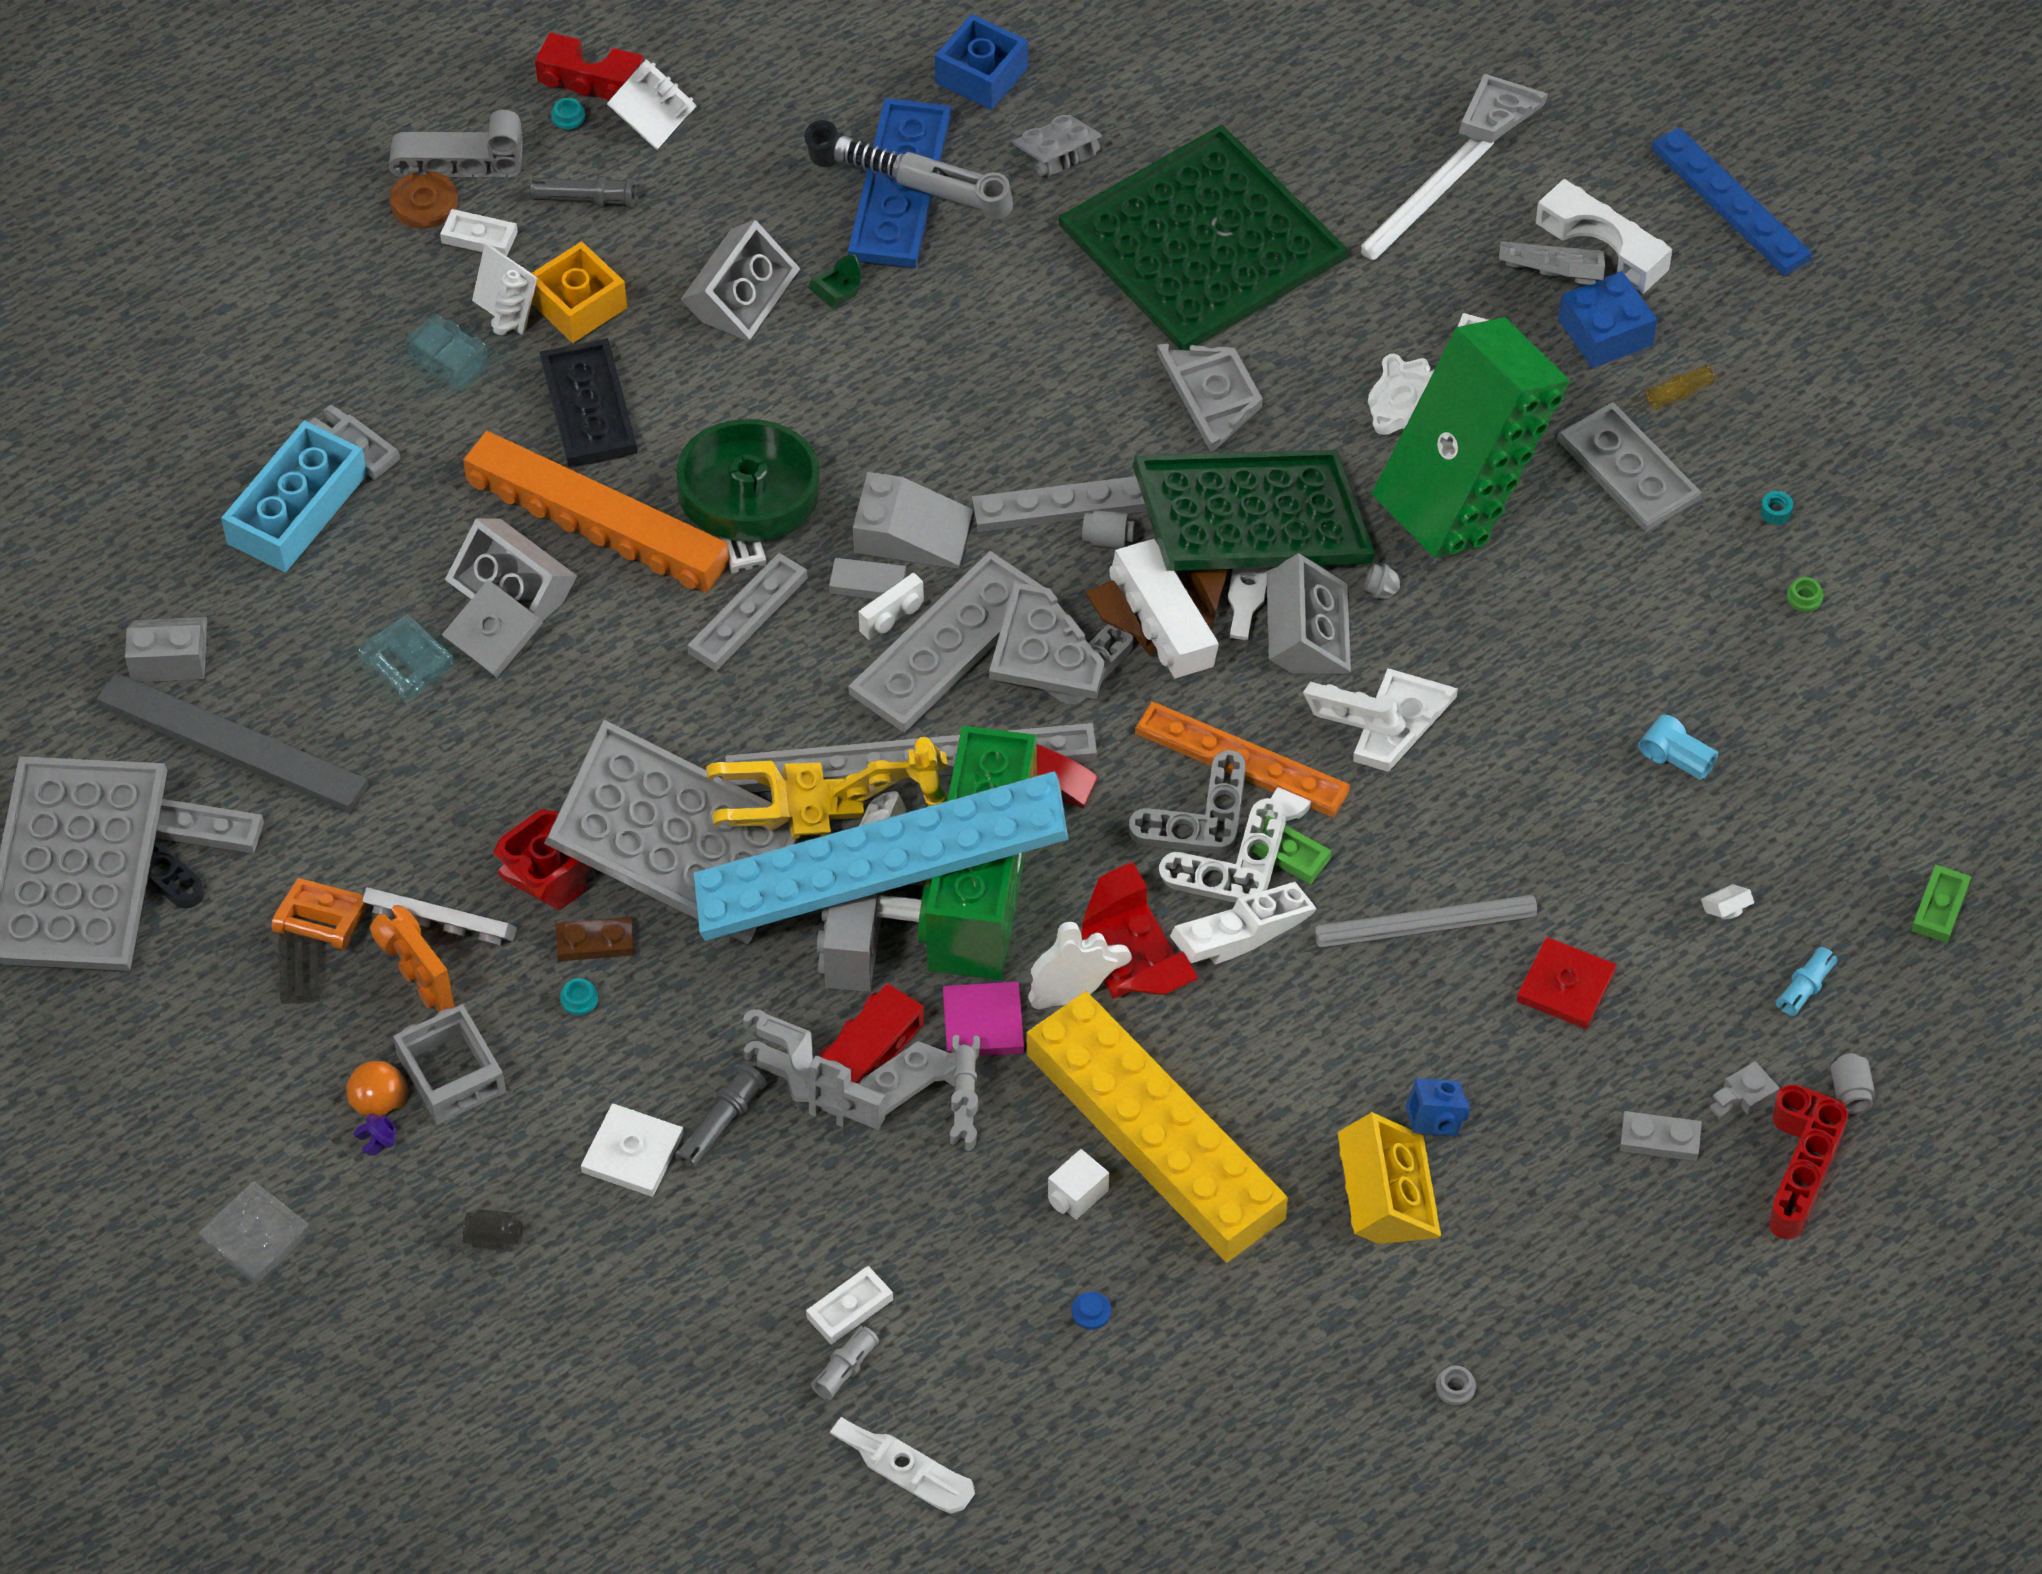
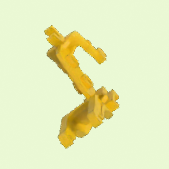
M920 737L915 741V753L914 750H908V761L889 762L877 760L868 763L867 768L859 773L846 776L845 779L827 780L823 779L821 762L785 764L782 768L783 777L772 761L712 763L706 767L708 780H713L717 776H722L724 781L752 779L767 787H771L772 805L769 807L727 808L714 811L712 813L713 825L720 826L722 823L727 822L729 827L762 826L771 831L789 821L791 839H798L800 835L820 834V837L829 835L831 832L830 819L861 818L864 814L863 801L899 780L909 777L920 784L928 807L947 802V793L941 788L938 771L948 767L947 754L940 751L930 738Z

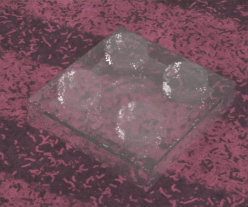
M253 1181L212 1219L198 1235L202 1243L257 1285L311 1233L309 1223Z

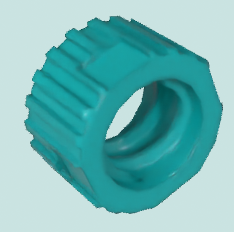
M1776 490L1764 495L1760 511L1763 520L1777 525L1787 523L1790 520L1794 507V502L1790 495ZM1773 504L1782 506L1784 509L1780 511L1771 510L1770 507Z

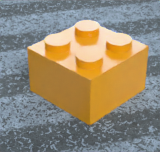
M582 241L531 273L537 277L531 304L572 343L627 309L625 281Z

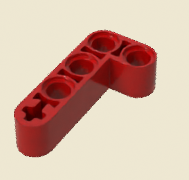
M1794 1084L1786 1085L1778 1091L1772 1114L1773 1123L1778 1129L1800 1138L1774 1198L1769 1218V1227L1772 1233L1786 1240L1794 1239L1802 1233L1843 1138L1848 1117L1847 1108L1842 1102ZM1786 1107H1791L1798 1111H1790ZM1822 1121H1828L1833 1123L1834 1125H1827ZM1809 1152H1817L1821 1154V1156H1815L1810 1154ZM1801 1182L1808 1185V1187H1801L1795 1183ZM1789 1205L1795 1207V1212L1791 1216L1786 1215Z

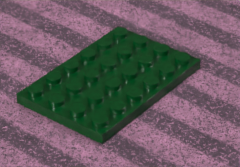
M1337 449L1136 455L1132 466L1167 571L1278 567L1298 553L1317 565L1372 563L1375 553Z

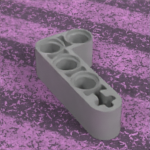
M498 110L490 116L488 132L397 133L392 137L388 168L391 173L398 177H405L415 172L418 175L427 174L426 171L437 172L447 177H472V174H474V177H506V175L508 177H515L521 170L523 150L520 118L510 110Z

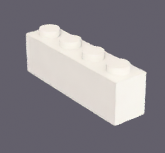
M1155 539L1116 549L1113 564L1110 567L1111 580H1114L1121 589L1133 613L1136 614L1141 622L1145 637L1152 640L1162 665L1169 668L1174 678L1214 667L1219 643L1176 573L1166 570Z

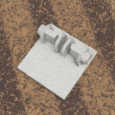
M646 59L610 99L607 105L658 150L684 118L694 110L696 105L692 102V97L688 98L677 88V83L673 84L669 81L671 79L669 76L666 78L655 67L656 64L654 62L651 64Z
M488 243L484 244L472 301L495 316L491 321L494 333L505 335L507 331L512 329L521 335L525 333L537 277Z

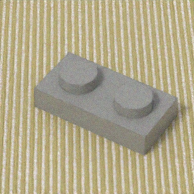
M1624 1111L1620 1151L1697 1161L1702 1121Z

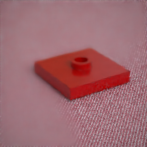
M1546 937L1517 994L1516 1002L1588 1029L1616 972L1617 964Z

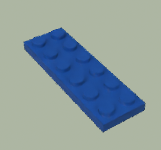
M885 98L873 148L878 146L881 151L887 149L890 154L895 151L897 156L911 152L941 161L951 119V106ZM869 169L861 194L848 255H857L860 262L916 268L933 195L899 185L897 180L890 178L888 174L882 176L880 172L873 173Z

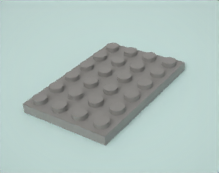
M603 720L544 844L698 919L694 872L794 845L796 839H791L789 821L771 831L762 826L729 827L727 822L722 823L720 826H714L712 813L716 810L727 808H763L771 806L772 803L728 781H724L718 776L713 780H708L706 770ZM757 927L728 935L748 944Z
M19 756L0 848V964L120 971L131 970L168 771L165 763Z

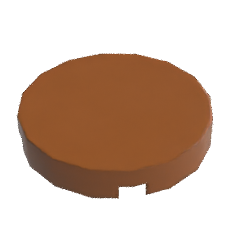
M426 171L427 174L418 175L415 172L398 180L390 193V207L393 216L401 224L418 229H428L440 226L446 222L451 210H457L458 205L455 185L447 176L433 171Z

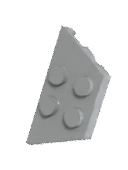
M1169 344L1157 345V355L1210 452L1219 448L1262 408L1263 398L1235 348L1216 347L1211 349L1205 346L1190 345V351L1169 350Z

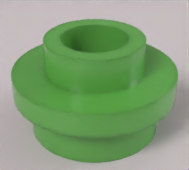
M1799 578L1788 588L1787 601L1798 611H1814L1823 602V590L1820 584L1812 578Z

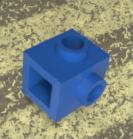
M1416 1078L1405 1106L1413 1133L1457 1136L1462 1122L1468 1119L1470 1112V1103L1468 1098L1464 1097L1460 1081Z

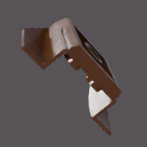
M1227 569L1176 571L1177 577L1208 627L1212 630ZM1114 580L1085 591V595L1103 622L1135 636L1149 656L1158 653L1152 640L1145 637L1141 622L1136 614L1133 613L1124 594Z

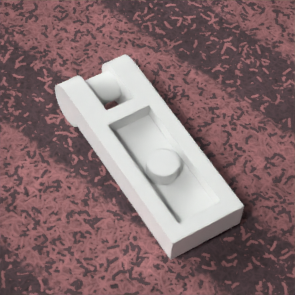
M1310 682L1303 692L1313 714L1320 718L1387 735H1397L1405 728V721L1402 715L1397 712V704L1390 695L1373 698L1362 692L1353 693L1341 690L1334 685L1327 684L1325 686Z

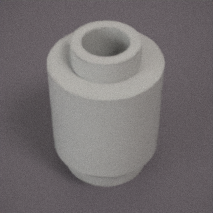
M1094 510L1093 514L1085 513L1082 529L1083 542H1091V546L1119 549L1126 547V542L1133 543L1135 521H1129L1128 513Z
M1853 1053L1840 1056L1831 1065L1836 1100L1842 1102L1850 1114L1865 1112L1873 1106V1099L1875 1098L1869 1061Z

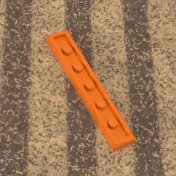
M1153 701L1135 727V734L1212 766L1213 759L1219 752L1224 750L1236 751L1245 760V781L1273 793L1277 787L1310 800L1311 809L1333 818L1350 792V784ZM1226 763L1224 772L1231 774L1234 769L1233 764Z

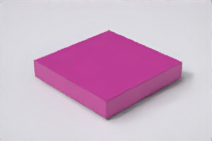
M1019 982L943 986L948 1053H952V1037L954 1035H959V1045L965 1044L970 1047L973 1045V1036H979V1056L1024 1053Z

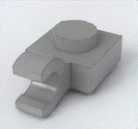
M1755 1061L1725 1079L1724 1088L1713 1095L1716 1103L1712 1104L1710 1109L1719 1119L1740 1106L1749 1114L1776 1097L1780 1088Z

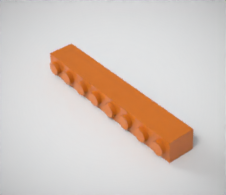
M487 430L463 459L466 480L478 490L486 489L497 494L501 500L508 504L516 503L528 509L535 517L548 518L558 523L567 532L575 531L588 537L597 546L605 545L618 551L623 558L630 561L635 559L646 564L653 572L659 575L667 574L678 579L683 586L689 589L697 588L707 593L729 565L727 542Z

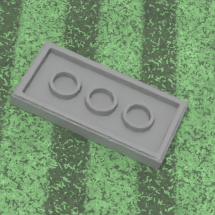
M1614 402L1566 428L1557 435V441L1645 532L1702 498V492Z

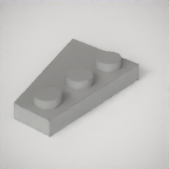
M1484 74L1461 122L1459 133L1468 136L1474 141L1492 143L1542 108L1546 103L1548 94Z

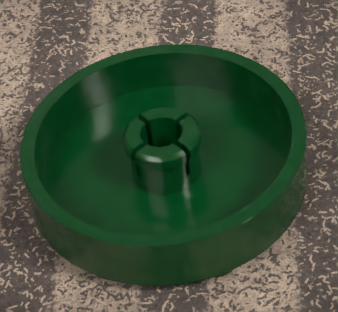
M738 419L713 425L694 436L685 445L678 458L676 469L677 496L682 510L699 528L721 538L757 543L761 540L778 537L795 530L796 527L801 525L811 515L818 502L820 468L814 449L797 432L774 422L758 419Z

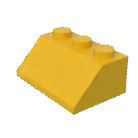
M1373 1112L1338 1132L1340 1157L1343 1163L1346 1181L1345 1189L1348 1194L1351 1225L1354 1229V1234L1377 1244L1441 1237L1424 1136L1420 1133H1413L1411 1129Z

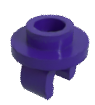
M371 1113L366 1117V1124L359 1126L355 1130L354 1135L361 1140L371 1136L370 1142L362 1148V1151L365 1154L374 1156L380 1153L384 1146L391 1148L396 1143L394 1135L397 1131L394 1124L385 1115L379 1117Z

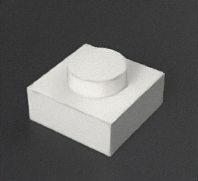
M1734 884L1701 898L1705 912L1721 917V919L1737 917L1743 913V908L1754 904L1750 889Z

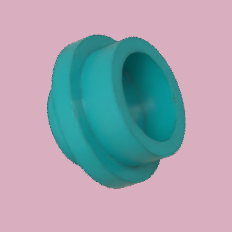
M560 99L555 103L551 111L552 122L561 129L577 128L585 120V110L576 99Z
M575 978L568 981L562 988L560 1003L562 1008L569 1014L584 1015L596 1007L598 993L595 986L589 981Z

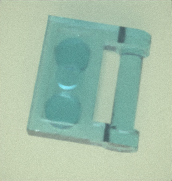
M408 614L364 643L357 652L358 658L364 664H371L396 688V694L404 702L411 700L418 694L421 688L454 666L453 656ZM388 649L413 674L405 678L381 655V652Z

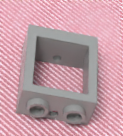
M463 1004L453 1009L442 1010L435 1017L418 1025H410L399 1034L393 1036L397 1056L437 1125L506 1093L503 1072ZM462 1035L481 1069L436 1090H432L414 1057Z

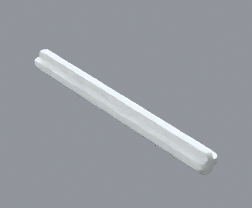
M1469 139L1361 245V254L1369 260L1377 259L1494 142H1479Z

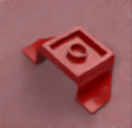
M1130 862L1100 876L1082 922L1081 939L1086 940L1092 934L1100 933L1104 936L1107 945H1125L1128 947L1132 955L1130 962L1113 970L1103 980L1112 999L1132 991L1166 995L1198 980V976L1184 951L1178 954L1174 953L1148 907L1147 886L1135 864Z

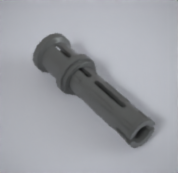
M600 176L595 181L532 178L530 194L532 200L594 202L599 207H605L606 204L626 205L627 208H634L636 181L635 178L628 177L627 181L607 180L605 176Z
M745 1063L739 1064L736 1068V1076L726 1088H721L717 1092V1103L680 1150L675 1153L678 1161H681L683 1157L686 1159L683 1162L685 1166L694 1170L735 1116L743 1115L748 1110L747 1103L758 1090L762 1091L766 1087L767 1081L750 1065Z

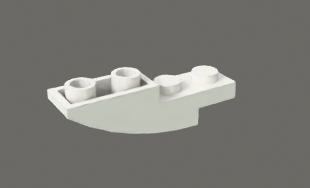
M1292 882L1238 898L1234 908L1177 925L1174 927L1170 937L1179 949L1184 951L1190 963L1210 958L1214 964H1218L1245 954L1295 927L1314 914L1316 907L1297 883Z

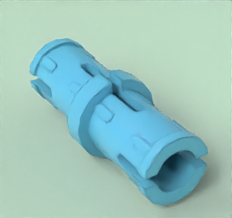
M1824 947L1817 948L1806 965L1794 972L1791 984L1776 1000L1777 1007L1780 1008L1784 1003H1787L1782 1011L1791 1017L1796 1016L1811 994L1816 995L1822 987V980L1837 964L1836 956H1832L1827 961L1833 952Z

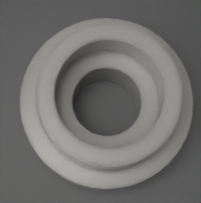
M1450 1366L1444 1369L1437 1377L1436 1392L1448 1404H1465L1475 1394L1476 1381L1473 1375L1462 1366ZM1452 1383H1458L1463 1389L1456 1391L1448 1386Z

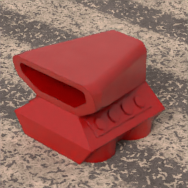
M541 808L499 838L493 853L504 865L498 870L497 875L503 881L560 911L586 892L585 875L591 867L544 844L558 816V812Z

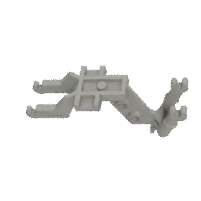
M750 1010L744 1015L743 1027L745 1029H749L753 1024H757L756 1034L758 1037L784 1046L788 1052L787 1054L771 1048L760 1041H752L744 1048V1059L750 1060L752 1056L757 1055L758 1068L785 1078L792 1099L795 1102H809L810 1115L816 1117L821 1109L835 1115L836 1125L844 1127L850 1118L878 1130L885 1120L886 1114L934 1081L945 1080L955 1087V1092L951 1097L954 1126L950 1130V1144L955 1145L960 1139L964 1138L966 1151H970L975 1147L977 1143V1130L973 1126V1116L978 1111V1096L974 1092L975 1081H977L975 1060L979 1057V1036H973V1045L970 1047L965 1044L959 1045V1035H954L952 1037V1053L917 1041L857 1084L851 1081V1069L844 1067L839 1062L829 1061L819 1056H815L813 1059L810 1031L767 1015L761 1010Z

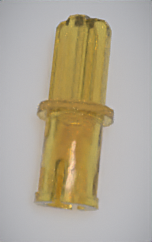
M1704 365L1684 375L1675 373L1666 382L1648 388L1646 390V397L1651 406L1657 410L1678 399H1688L1689 393L1713 383L1715 376L1709 365Z

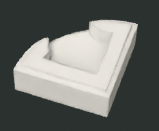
M1277 787L1271 799L1278 801L1282 805L1286 821L1302 818L1311 808L1310 800ZM1268 810V813L1264 816L1261 815L1263 822L1268 816L1277 819L1274 816L1273 810Z

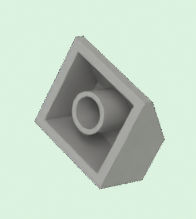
M207 617L134 620L127 627L125 660L130 679L138 682L204 679Z

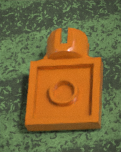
M395 905L392 906V913L395 919L390 920L386 914L381 915L379 913L370 926L372 937L385 953L399 955L401 961L397 964L400 972L408 982L414 980L419 986L417 989L418 994L426 1007L431 1008L434 1006L438 1012L455 1008L448 970L421 936V928L411 912L404 906Z

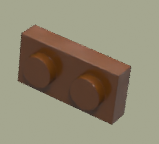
M631 917L556 923L558 962L634 956Z

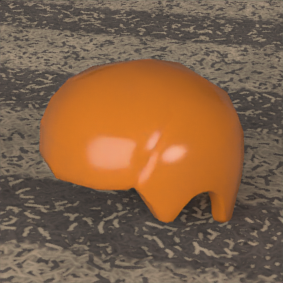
M368 1061L353 1071L346 1084V1094L350 1106L360 1115L369 1116L371 1113H374L380 1117L381 1115L386 1116L392 1109L403 1108L409 1095V1087L404 1075L386 1061Z

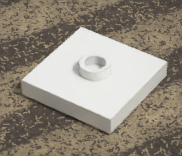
M612 1103L581 1164V1171L584 1174L653 1197L684 1135L683 1127Z

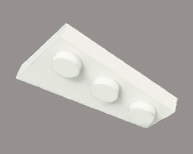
M1388 668L1376 698L1382 695H1390L1394 698L1397 704V712L1402 715L1405 721V728L1397 735H1387L1363 729L1354 752L1353 762L1389 772L1457 697L1458 688Z

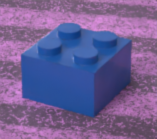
M971 14L935 55V83L992 110L1027 70L1028 40Z
M1623 271L1605 277L1603 280H1597L1595 284H1587L1561 295L1558 320L1592 369L1653 345L1657 318Z

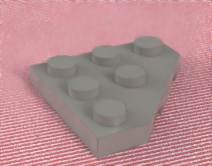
M1505 241L1500 243L1499 260L1506 261V266H1527L1539 269L1540 274L1575 277L1574 282L1580 284H1595L1596 279H1604V251Z
M1014 582L990 666L989 679L1097 699L1105 670L1103 658L1097 651L1094 652L1085 640V634L1072 617L1067 615L1060 607L1057 597L1050 588Z

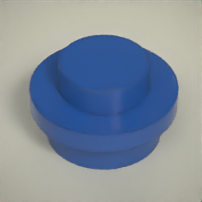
M1086 1292L1079 1295L1072 1304L1073 1320L1077 1325L1088 1330L1103 1327L1111 1317L1109 1300L1097 1292Z

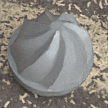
M1373 564L1366 577L1364 591L1372 593L1371 597L1375 599H1389L1400 588L1399 576L1387 564L1382 566Z

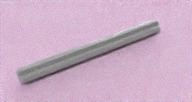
M1533 895L1324 924L1315 927V939L1318 947H1328L1530 918L1537 915V903Z

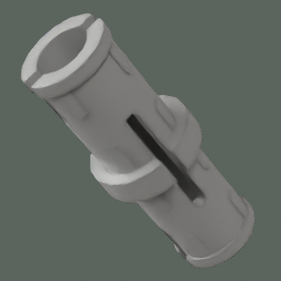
M859 1326L848 1342L841 1349H836L830 1355L831 1361L811 1382V1387L815 1393L823 1399L831 1400L841 1385L849 1377H854L858 1373L863 1359L877 1346L879 1339L876 1334L865 1326Z

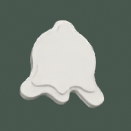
M1389 354L1383 358V375L1374 385L1368 398V404L1373 417V427L1378 434L1387 435L1406 427L1434 370L1430 371V366L1426 359L1421 358L1404 362L1396 354Z
M1063 923L1058 928L1057 939L1054 945L1040 956L1031 969L1033 982L1028 996L1033 1008L1044 1009L1066 1005L1084 991L1091 994L1113 970L1129 963L1132 955L1125 945H1107L1104 936L1100 933H1094L1086 940H1082L1080 929L1076 923Z

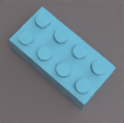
M304 420L221 517L227 544L286 573L367 476L363 448Z

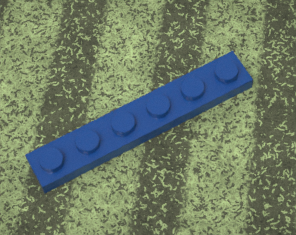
M1680 127L1653 141L1652 150L1784 276L1811 260L1812 252Z

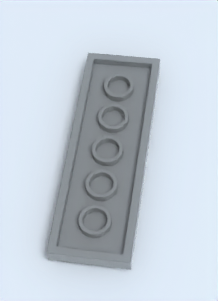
M989 551L848 686L849 695L905 733L997 644L1014 582L1040 587L1044 586Z

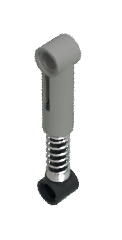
M826 120L815 121L805 130L804 137L810 159L820 167L833 166L837 162L847 163L850 166L854 164L856 168L863 166L865 171L871 169L873 173L880 172L882 176L888 174L890 178L897 180L899 185L980 209L983 215L989 219H1002L1009 215L1013 209L1014 203L1009 181L1000 173L992 172L983 175L911 152L899 154L898 156L895 151L890 154L887 149L879 150L878 146L871 148L869 143L866 146L862 145L861 141L854 143L853 138L845 137L843 133L837 131L833 123ZM995 194H998V195H999V196L994 197V198H991V197H990V196L995 195Z

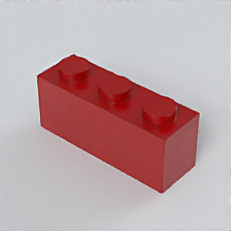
M886 983L878 993L874 992L867 998L859 1015L855 1019L850 1018L843 1025L839 1037L831 1046H824L818 1056L829 1061H837L844 1067L851 1069V1081L859 1084L863 1078L897 1056L924 1026V1006Z

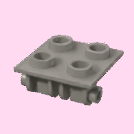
M1061 115L1054 118L1050 124L1025 131L1021 137L1012 140V143L1039 160V163L1035 165L1039 176L1046 175L1050 177L1063 171L1062 166L1065 169L1070 168V161L1073 165H1076L1079 162L1096 156V151L1100 150V144L1097 139L1102 137V135L1071 115Z

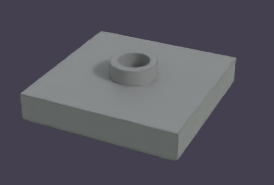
M487 580L443 632L442 636L497 678L543 622L522 604L490 580Z

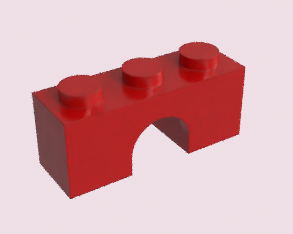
M549 32L535 59L537 82L551 88L560 87L575 91L579 95H592L610 101L644 62V56L612 48L604 60L597 63H586L583 61L580 39Z

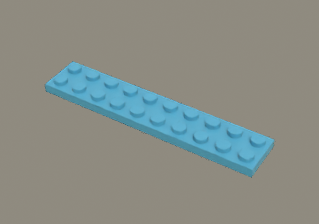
M1055 771L694 872L700 934L704 941L1069 840L1059 779Z

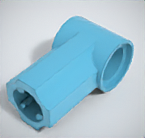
M1664 714L1658 717L1638 743L1640 751L1647 758L1651 759V757H1654L1653 761L1659 764L1668 761L1699 780L1705 778L1712 770L1719 753L1686 734L1684 726L1676 718Z

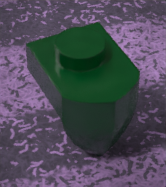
M857 255L843 256L834 266L811 278L808 288L832 309L855 297L858 293L862 276Z

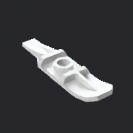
M1270 567L1233 568L1228 593V600L1234 611L1230 638L1248 640L1252 615L1264 604L1267 571L1270 570ZM1246 579H1252L1256 583L1253 585H1246L1243 583V581Z
M840 1417L830 1431V1434L859 1450L867 1467L940 1510L950 1514L964 1510L975 1495L971 1479L947 1469L892 1435L873 1434ZM903 1456L908 1458L910 1462L906 1467H898L894 1461L898 1457Z

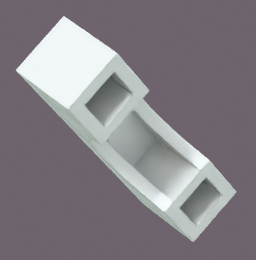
M1563 179L1538 202L1536 224L1562 241L1576 236H1590L1608 243L1616 251L1619 258L1617 273L1623 271L1634 288L1643 294L1669 271L1672 248L1667 246L1664 241L1656 239L1641 229L1636 223L1627 220L1613 211L1610 206L1602 204L1587 194L1582 188L1573 185L1567 180Z

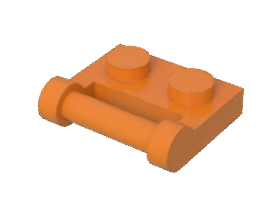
M297 878L276 911L271 928L273 932L284 935L286 932L332 943L333 948L345 950L349 944L350 936L366 912L368 904L362 902L364 897L362 894ZM297 915L300 917L335 925L337 927L335 929L320 924L304 921L301 919L293 918V916Z

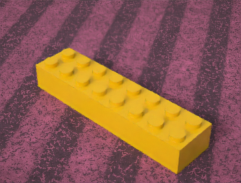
M1084 991L1027 1031V1056L1226 1263L1286 1220L1288 1197L1087 991Z

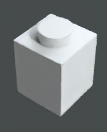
M1082 1149L1048 1178V1199L1051 1205L1062 1214L1067 1212L1075 1220L1109 1191V1172Z

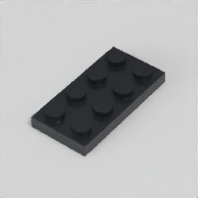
M608 338L540 351V359L568 467L638 453Z

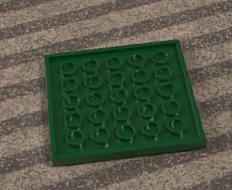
M1222 124L1059 216V226L1179 350L1185 351L1190 350V345L1197 346L1348 257V249ZM1214 218H1216L1215 227L1211 225ZM1216 229H1217L1218 231L1222 232V233H1229V232H1231L1232 235H1228V236L1219 235V234H1217Z

